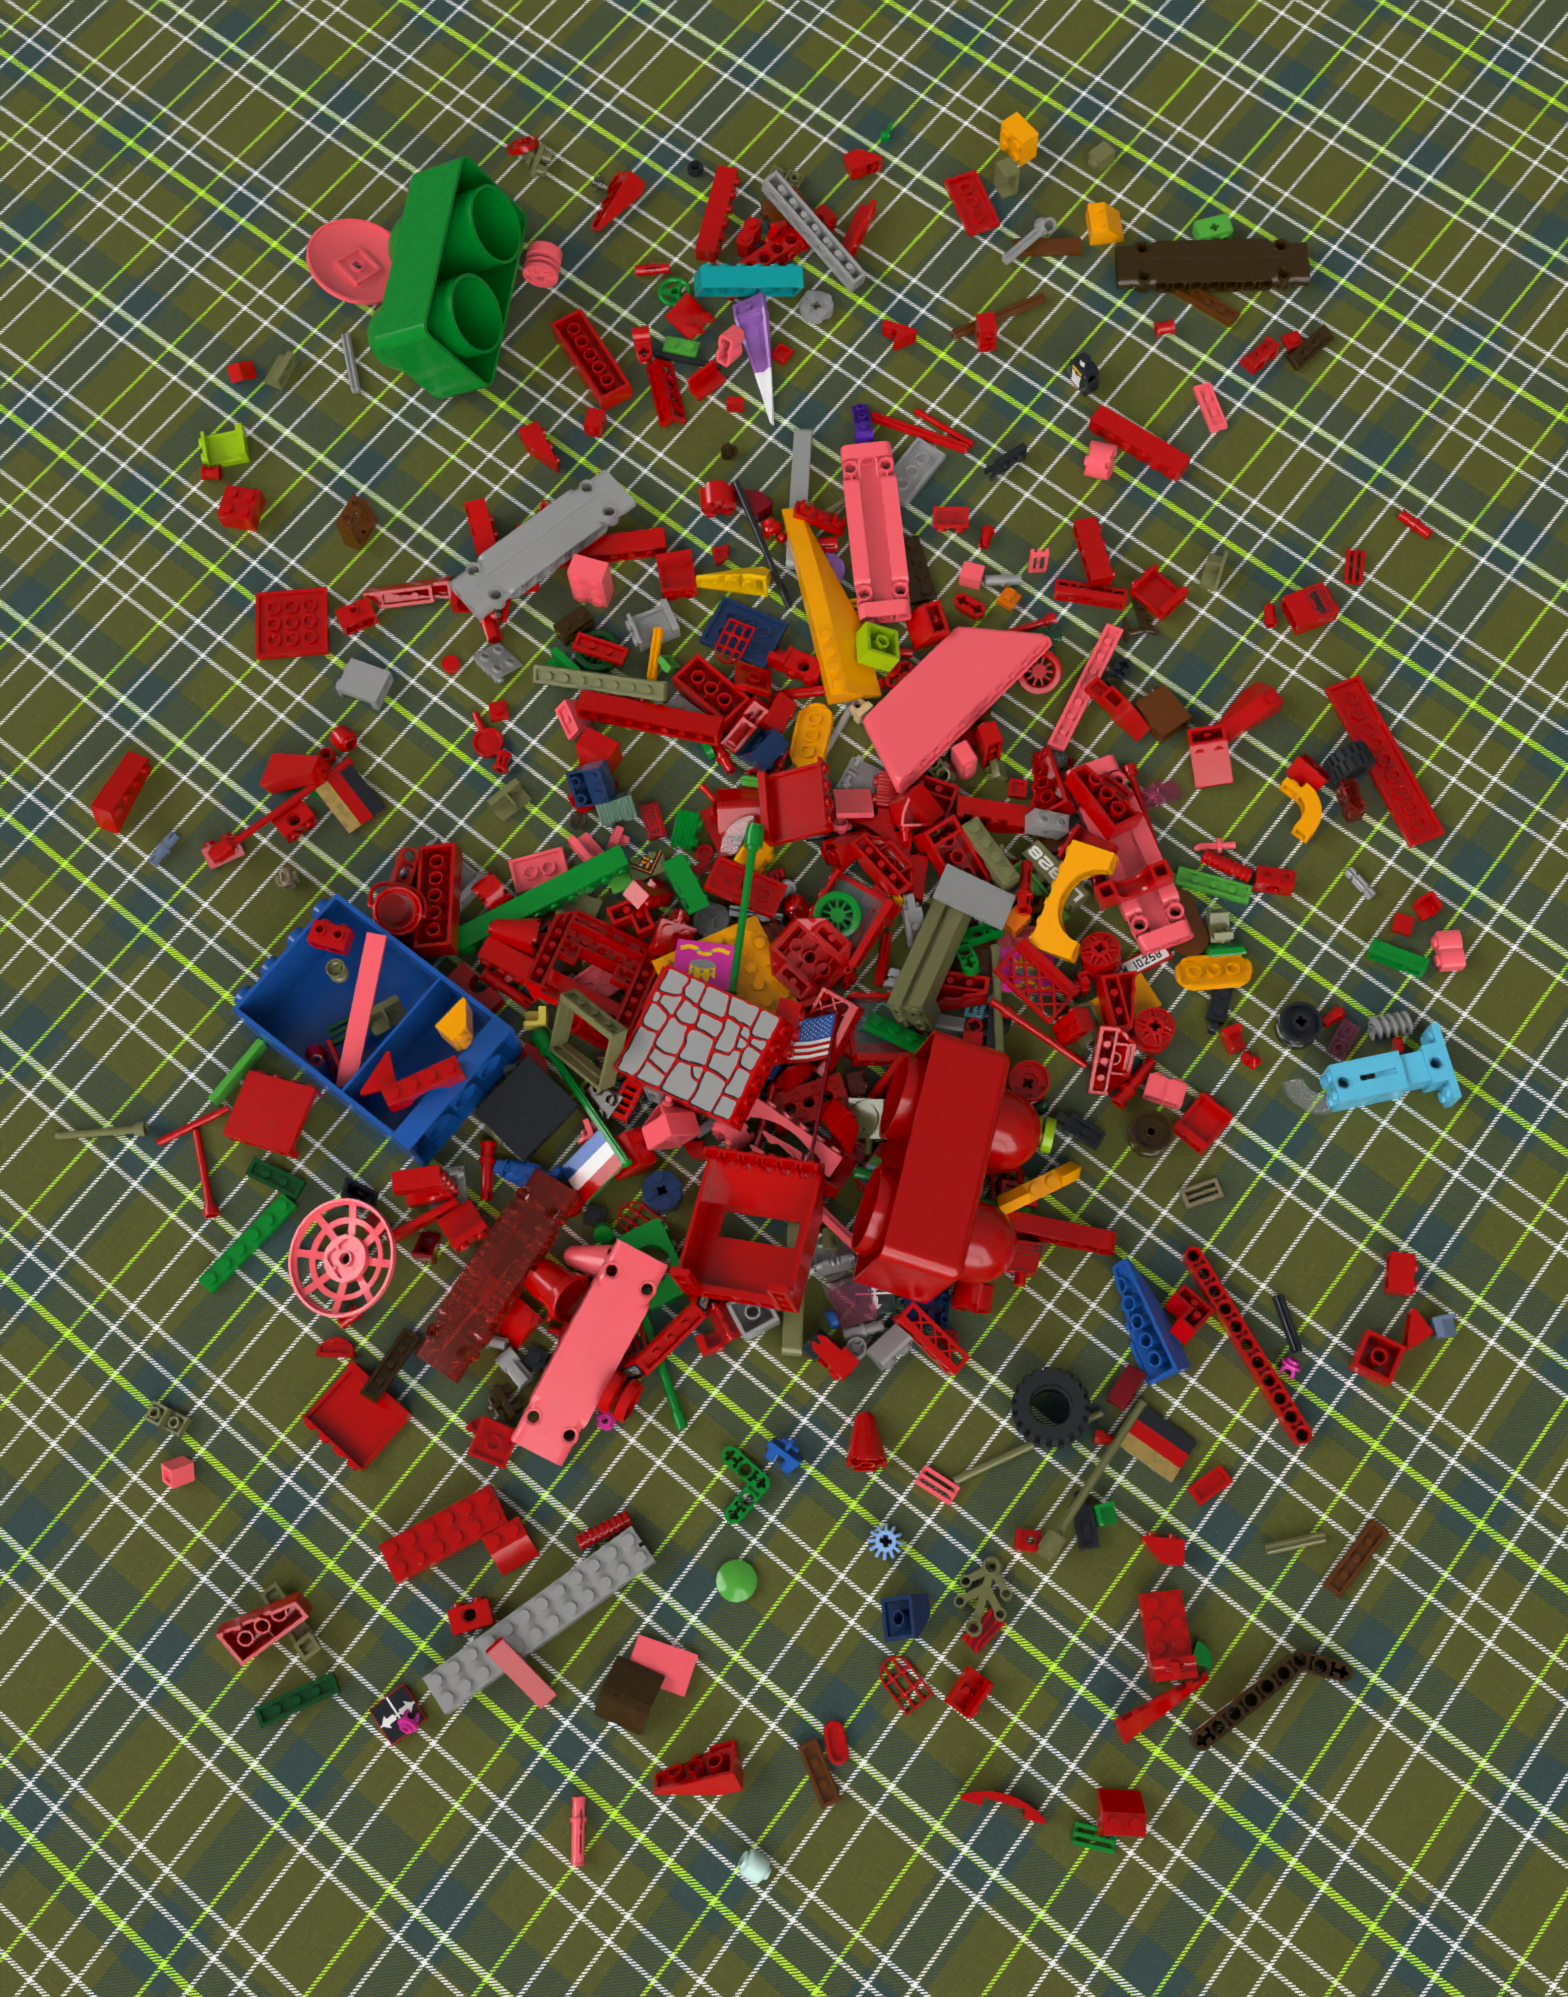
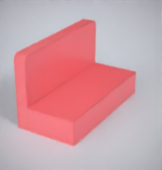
M564 699L555 709L568 740H575L581 732H584L586 727L594 730L590 720L577 717L576 704L578 700Z
M585 832L578 839L574 835L567 839L569 846L583 862L604 852L588 832Z

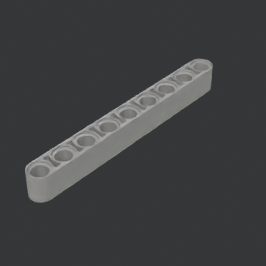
M794 429L789 508H794L796 501L801 502L803 499L806 500L808 505L812 429ZM787 536L786 569L795 570Z

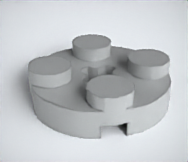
M806 291L799 302V312L803 319L812 324H820L822 320H828L833 314L831 295L823 291ZM814 305L820 306L817 309H814Z

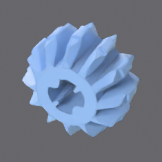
M886 1523L884 1531H882L881 1526L877 1525L876 1528L879 1533L877 1534L875 1531L870 1532L876 1539H868V1543H875L869 1550L874 1551L878 1549L875 1554L876 1558L879 1557L881 1552L883 1553V1560L887 1559V1553L890 1554L892 1559L895 1558L892 1550L897 1553L901 1552L900 1548L895 1545H903V1541L896 1540L902 1536L901 1532L894 1535L895 1526L892 1527L891 1531H888V1524ZM883 1536H887L888 1540L892 1542L886 1548L883 1547V1543H880V1539L883 1540Z

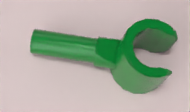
M889 122L886 131H881V142L890 141L893 122Z

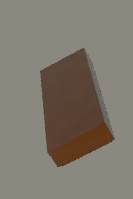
M815 1738L797 1746L821 1808L824 1809L842 1801L818 1739Z

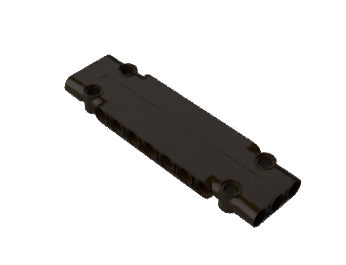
M1267 239L1155 241L1151 245L1145 241H1140L1136 245H1116L1117 289H1133L1135 287L1140 293L1149 291L1150 287H1154V291L1158 293H1175V290L1182 292L1192 290L1196 292L1267 291L1274 286L1275 289L1282 291L1287 289L1289 285L1309 286L1310 283L1306 242H1287L1285 239H1277L1274 243H1269Z

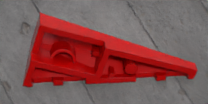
M1206 1672L1148 1700L1149 1702L1113 1719L1116 1725L1115 1729L1122 1744L1129 1742L1209 1680Z

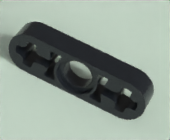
M1125 657L1118 659L1103 681L1109 687L1113 685L1118 690L1131 673V660ZM1124 664L1127 665V667L1124 668L1120 674V667ZM1116 677L1119 683L1111 684L1109 678Z

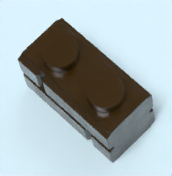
M583 605L553 625L555 635L566 647L574 642L578 632L585 634L595 627L593 617Z

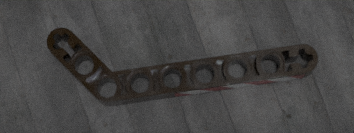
M1293 1650L1194 1730L1189 1738L1190 1744L1197 1750L1209 1749L1301 1672L1335 1682H1347L1352 1677V1668L1349 1664L1304 1650ZM1296 1654H1300L1303 1657V1664L1301 1666L1296 1665L1294 1662ZM1317 1660H1321L1324 1663V1670L1322 1672H1318L1315 1668ZM1280 1667H1284L1287 1671L1285 1679H1281L1278 1676V1669ZM1331 1668L1341 1669L1345 1672V1675L1340 1676L1339 1673L1330 1672ZM1264 1680L1271 1684V1689L1267 1693L1261 1687ZM1249 1693L1255 1698L1252 1706H1248L1245 1702V1697ZM1231 1707H1235L1238 1710V1717L1234 1720L1230 1718L1228 1713ZM1216 1720L1222 1724V1730L1219 1733H1215L1212 1729V1724ZM1207 1733L1211 1735L1203 1739L1204 1745L1196 1743L1198 1741L1197 1736H1205Z

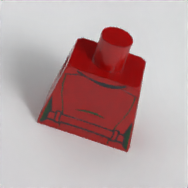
M1017 1240L1015 1258L1006 1271V1274L1014 1275V1286L1025 1287L1026 1277H1035L1044 1243Z

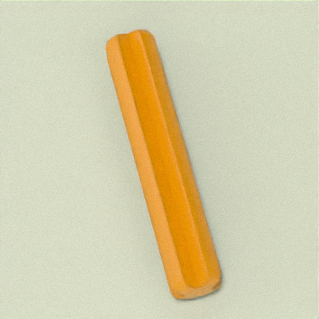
M660 627L653 628L647 679L650 680L657 679L659 663L656 660L660 656L663 638V628Z

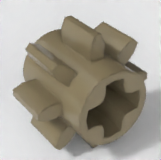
M292 868L280 869L279 875L275 876L276 884L285 891L295 889L296 883L300 882L297 871H293Z

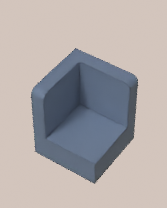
M1456 1313L1432 1317L1427 1321L1429 1327L1434 1332L1431 1335L1433 1340L1457 1335L1453 1321L1457 1317Z

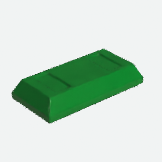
M1241 942L1207 945L1205 949L1209 958L1247 954Z

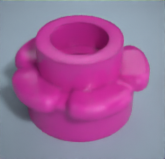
M600 1412L596 1417V1425L601 1430H611L616 1423L612 1412L608 1415Z

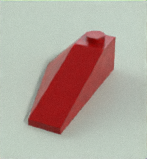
M1257 682L1240 694L1217 724L1225 723L1227 741L1230 743L1279 712L1284 700L1273 687Z
M1047 746L1033 754L1032 810L1037 808L1069 816L1078 812L1074 798L1064 784L1065 778L1051 747Z

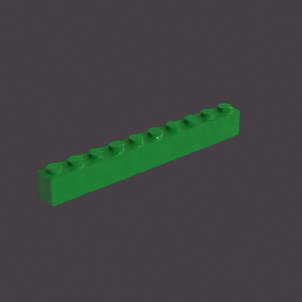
M618 844L459 926V950L464 955H470L482 947L487 937H491V934L488 933V927L490 922H494V919H541L546 913L556 911L558 908L560 909L561 905L576 901L579 896L593 892L600 885L609 884L613 878L626 875L632 867L623 849Z

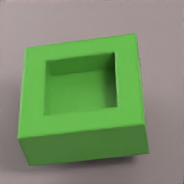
M660 655L656 660L661 665V669L666 673H677L682 668L671 655Z

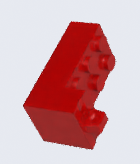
M955 814L940 818L931 827L925 828L911 837L919 852H926L940 878L948 863L987 883L992 880Z
M1182 1589L1136 1595L1150 1683L1198 1677L1195 1655H1192Z

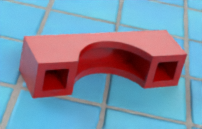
M1163 859L1148 865L1143 871L1130 878L1119 881L1111 879L1095 885L1093 895L1101 911L1172 884L1173 873L1167 860Z
M454 1055L384 1087L381 1091L388 1107L394 1113L412 1105L417 1097L430 1090L440 1087L449 1088L467 1078L458 1059Z

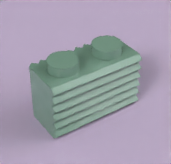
M630 790L617 794L609 803L595 805L602 826L611 827L616 825L618 821H630L634 819V816H637Z

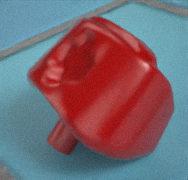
M1250 1050L1244 1051L1241 1055L1243 1065L1252 1070L1257 1068L1262 1062L1260 1057L1252 1055Z

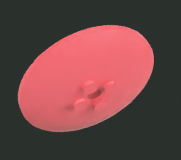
M338 219L324 224L314 232L307 245L306 261L312 277L326 292L340 300L359 305L382 303L391 267L388 253L390 232L375 223L361 219ZM354 265L361 266L362 268L357 269Z

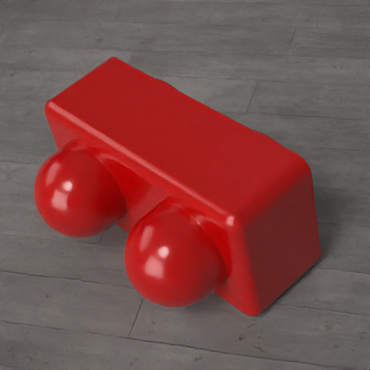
M933 1030L914 1055L908 1053L904 1055L891 1081L881 1115L879 1136L886 1140L881 1164L874 1169L869 1178L854 1223L851 1249L853 1252L858 1253L853 1273V1282L926 1304L935 1299L957 1280L970 1284L988 1283L1002 1276L1011 1266L1017 1252L1016 1231L1011 1220L1002 1210L992 1204L980 1201L987 1168L1010 1170L1026 1163L1039 1146L1042 1127L1038 1112L1030 1101L1018 1093L1005 1089L1010 1068V1058L1007 1053Z

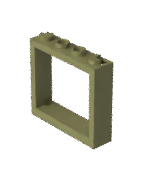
M574 988L560 994L549 1050L601 1092L615 1085L617 1071L613 1068L623 1051L628 1030ZM574 1012L609 1039L602 1070L568 1043Z

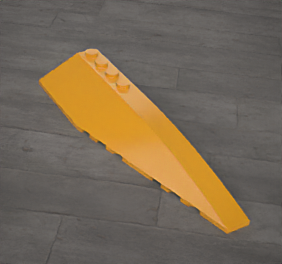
M794 508L782 509L783 520L828 705L857 701L859 698L864 700L881 697L875 668L857 663L856 633L862 627L857 613L809 524L804 520L793 517Z

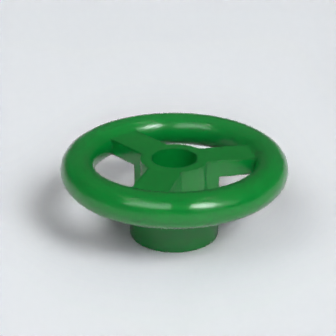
M668 278L660 284L658 297L663 304L674 307L682 298L681 288L683 286L686 287L687 293L691 296L692 289L690 284L683 278ZM670 283H678L671 289H664ZM663 295H668L669 301Z

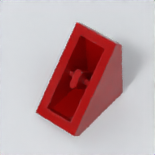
M1414 1308L1407 1311L1403 1345L1406 1346L1405 1352L1434 1333Z

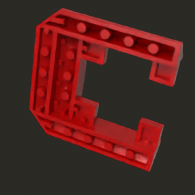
M581 910L558 913L555 915L524 980V984L535 1002L537 998H540L556 1006L564 988L547 980L556 958L573 966L577 959L580 958L612 974L609 983L625 991L616 1013L600 1005L599 1007L628 1030L627 1034H630L656 974L652 964L656 957L648 953V943Z

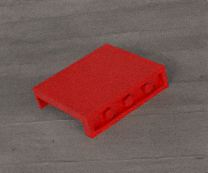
M817 756L816 763L768 775L765 771L757 772L761 824L763 825V830H765L763 841L769 847L833 832L832 824H834V817L831 813L833 802L829 794V790H831V783L828 779L829 765L820 756Z
M249 1070L222 1135L232 1141L297 1159L299 1151L295 1149V1146L316 1096L322 1097L323 1094L317 1090L318 1087L307 1083L304 1086L301 1085V1082L294 1079L287 1081L284 1080V1077L276 1074L272 1077L262 1070H257V1072Z
M351 1360L346 1365L348 1369L314 1407L306 1415L302 1414L301 1417L305 1420L303 1424L311 1431L315 1429L319 1433L317 1437L325 1444L329 1442L333 1446L332 1451L340 1458L344 1456L348 1460L346 1464L354 1471L358 1469L363 1472L413 1415L387 1391L377 1405L361 1396L360 1391L370 1378V1375Z

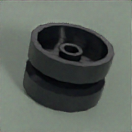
M1307 1002L1290 1003L1282 1010L1275 1023V1034L1278 1041L1283 1046L1292 1050H1301L1309 1047L1322 1029L1323 1020L1320 1012Z

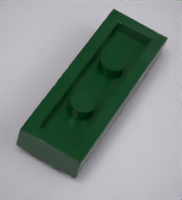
M256 1157L253 1158L245 1173L246 1176L295 1200H298L307 1184L305 1181Z

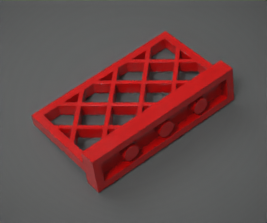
M1025 937L1014 946L1010 953L992 971L1047 1025L1081 991ZM1016 951L1022 955L1023 963H1014L1013 954ZM1002 966H1010L1011 976H1005L999 971ZM1014 966H1023L1024 976H1015ZM1027 966H1033L1036 969L1037 976H1028ZM1015 979H1024L1025 989H1018L1015 986ZM1028 979L1037 980L1038 989H1029ZM1041 980H1048L1051 989H1042ZM1029 993H1038L1039 1003H1033L1029 999ZM1042 993H1051L1052 1003H1043ZM1055 993H1061L1067 999L1063 1003H1056ZM1043 1006H1052L1053 1014L1050 1018L1044 1014Z
M822 987L807 1018H814L815 1013L822 1011V1015L825 1016V1009L834 1007L835 1010H838L837 1005L842 1003L849 1005L845 1014L838 1015L839 1027L835 1031L828 1071L829 1076L832 1074L865 1009ZM827 993L831 995L833 1003L824 1006L823 998ZM826 1059L821 1060L818 1067L814 1066L812 1062L808 1063L810 1069L824 1076Z

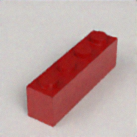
M1096 517L1074 520L1072 531L1090 590L1110 587L1112 580L1115 578L1114 568L1110 567V555L1105 550L1106 542L1101 537L1100 523H1097Z

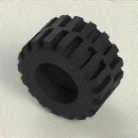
M1354 741L1333 752L1324 761L1323 767L1333 784L1341 786L1351 783L1369 772L1375 765L1376 759L1365 741Z

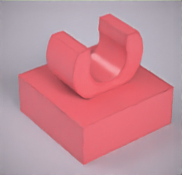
M618 825L615 827L607 847L613 848L618 844L625 847L628 844L630 837L622 835L623 827Z

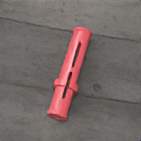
M584 1796L572 1797V1817H570V1822L572 1823L571 1866H585L584 1844L587 1817H585L586 1797Z

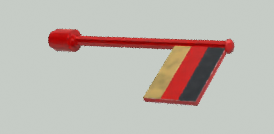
M347 756L345 760L328 771L324 782L308 785L232 840L224 838L210 848L207 854L216 865L223 863L236 854L235 849L237 845L314 791L318 793L349 834L379 814L385 807L353 767V760Z

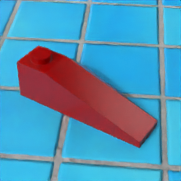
M632 171L616 172L606 190L608 196L602 199L601 205L603 207L596 213L590 230L592 232L600 231L643 194V188L646 183Z
M486 1269L472 1283L501 1337L508 1338L509 1344L518 1351L543 1323L542 1317Z
M736 1739L715 1744L709 1747L710 1751L700 1756L697 1753L691 1756L692 1760L682 1765L677 1763L655 1774L654 1794L725 1795L743 1791L744 1773Z

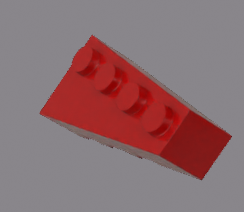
M128 751L91 804V809L99 828L119 834L147 777L151 773L152 768L147 757Z
M958 795L956 818L962 826L977 816L990 833L1030 835L1025 834V815L1032 811V807L1025 804L1018 805Z
M298 1591L220 1624L216 1637L239 1664L243 1666L310 1616L313 1606Z

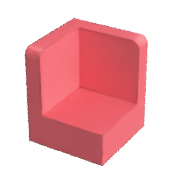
M964 561L959 575V585L980 590L985 566Z
M185 1456L161 1463L162 1482L172 1489L195 1480L194 1462Z

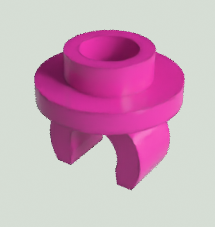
M1291 1356L1288 1358L1284 1357L1279 1373L1282 1374L1285 1369H1289L1291 1371L1289 1379H1293L1295 1371L1299 1372L1301 1370L1300 1362Z
M409 1709L405 1710L404 1716L399 1718L397 1722L400 1730L407 1734L417 1731V1724L420 1720L419 1713L413 1719L408 1718L410 1714Z

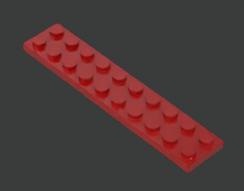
M1360 675L1327 687L1324 692L1351 742L1365 741L1375 757L1376 763L1368 773L1409 849L1443 836L1445 831Z

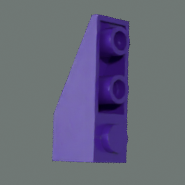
M857 404L851 406L855 444L874 442L869 405Z

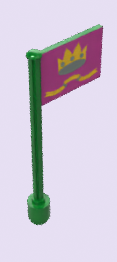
M749 823L745 831L743 846L747 848L748 856L735 946L678 939L674 960V968L733 995L738 993L736 990L756 852L763 847L765 830H763V825L758 823Z

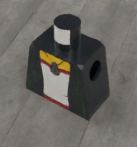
M1083 352L1071 359L1065 374L1085 397L1099 389V369L1091 360L1090 355Z

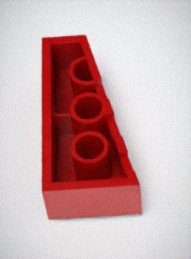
M1086 764L1071 770L1064 782L1107 841L1137 827L1144 816L1139 810L1135 811L1128 800H1123L1119 797L1113 787L1110 788L1104 784L1103 779Z

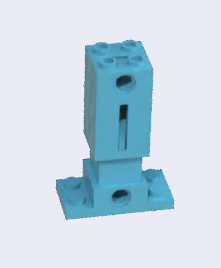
M1439 1023L1430 1024L1420 1037L1421 1046L1416 1052L1400 1055L1397 1050L1329 1065L1320 1077V1084L1326 1091V1104L1328 1107H1331L1332 1113L1399 1099L1405 1092L1422 1089L1423 1093L1438 1090V1100L1443 1104V1107H1452L1462 1095Z

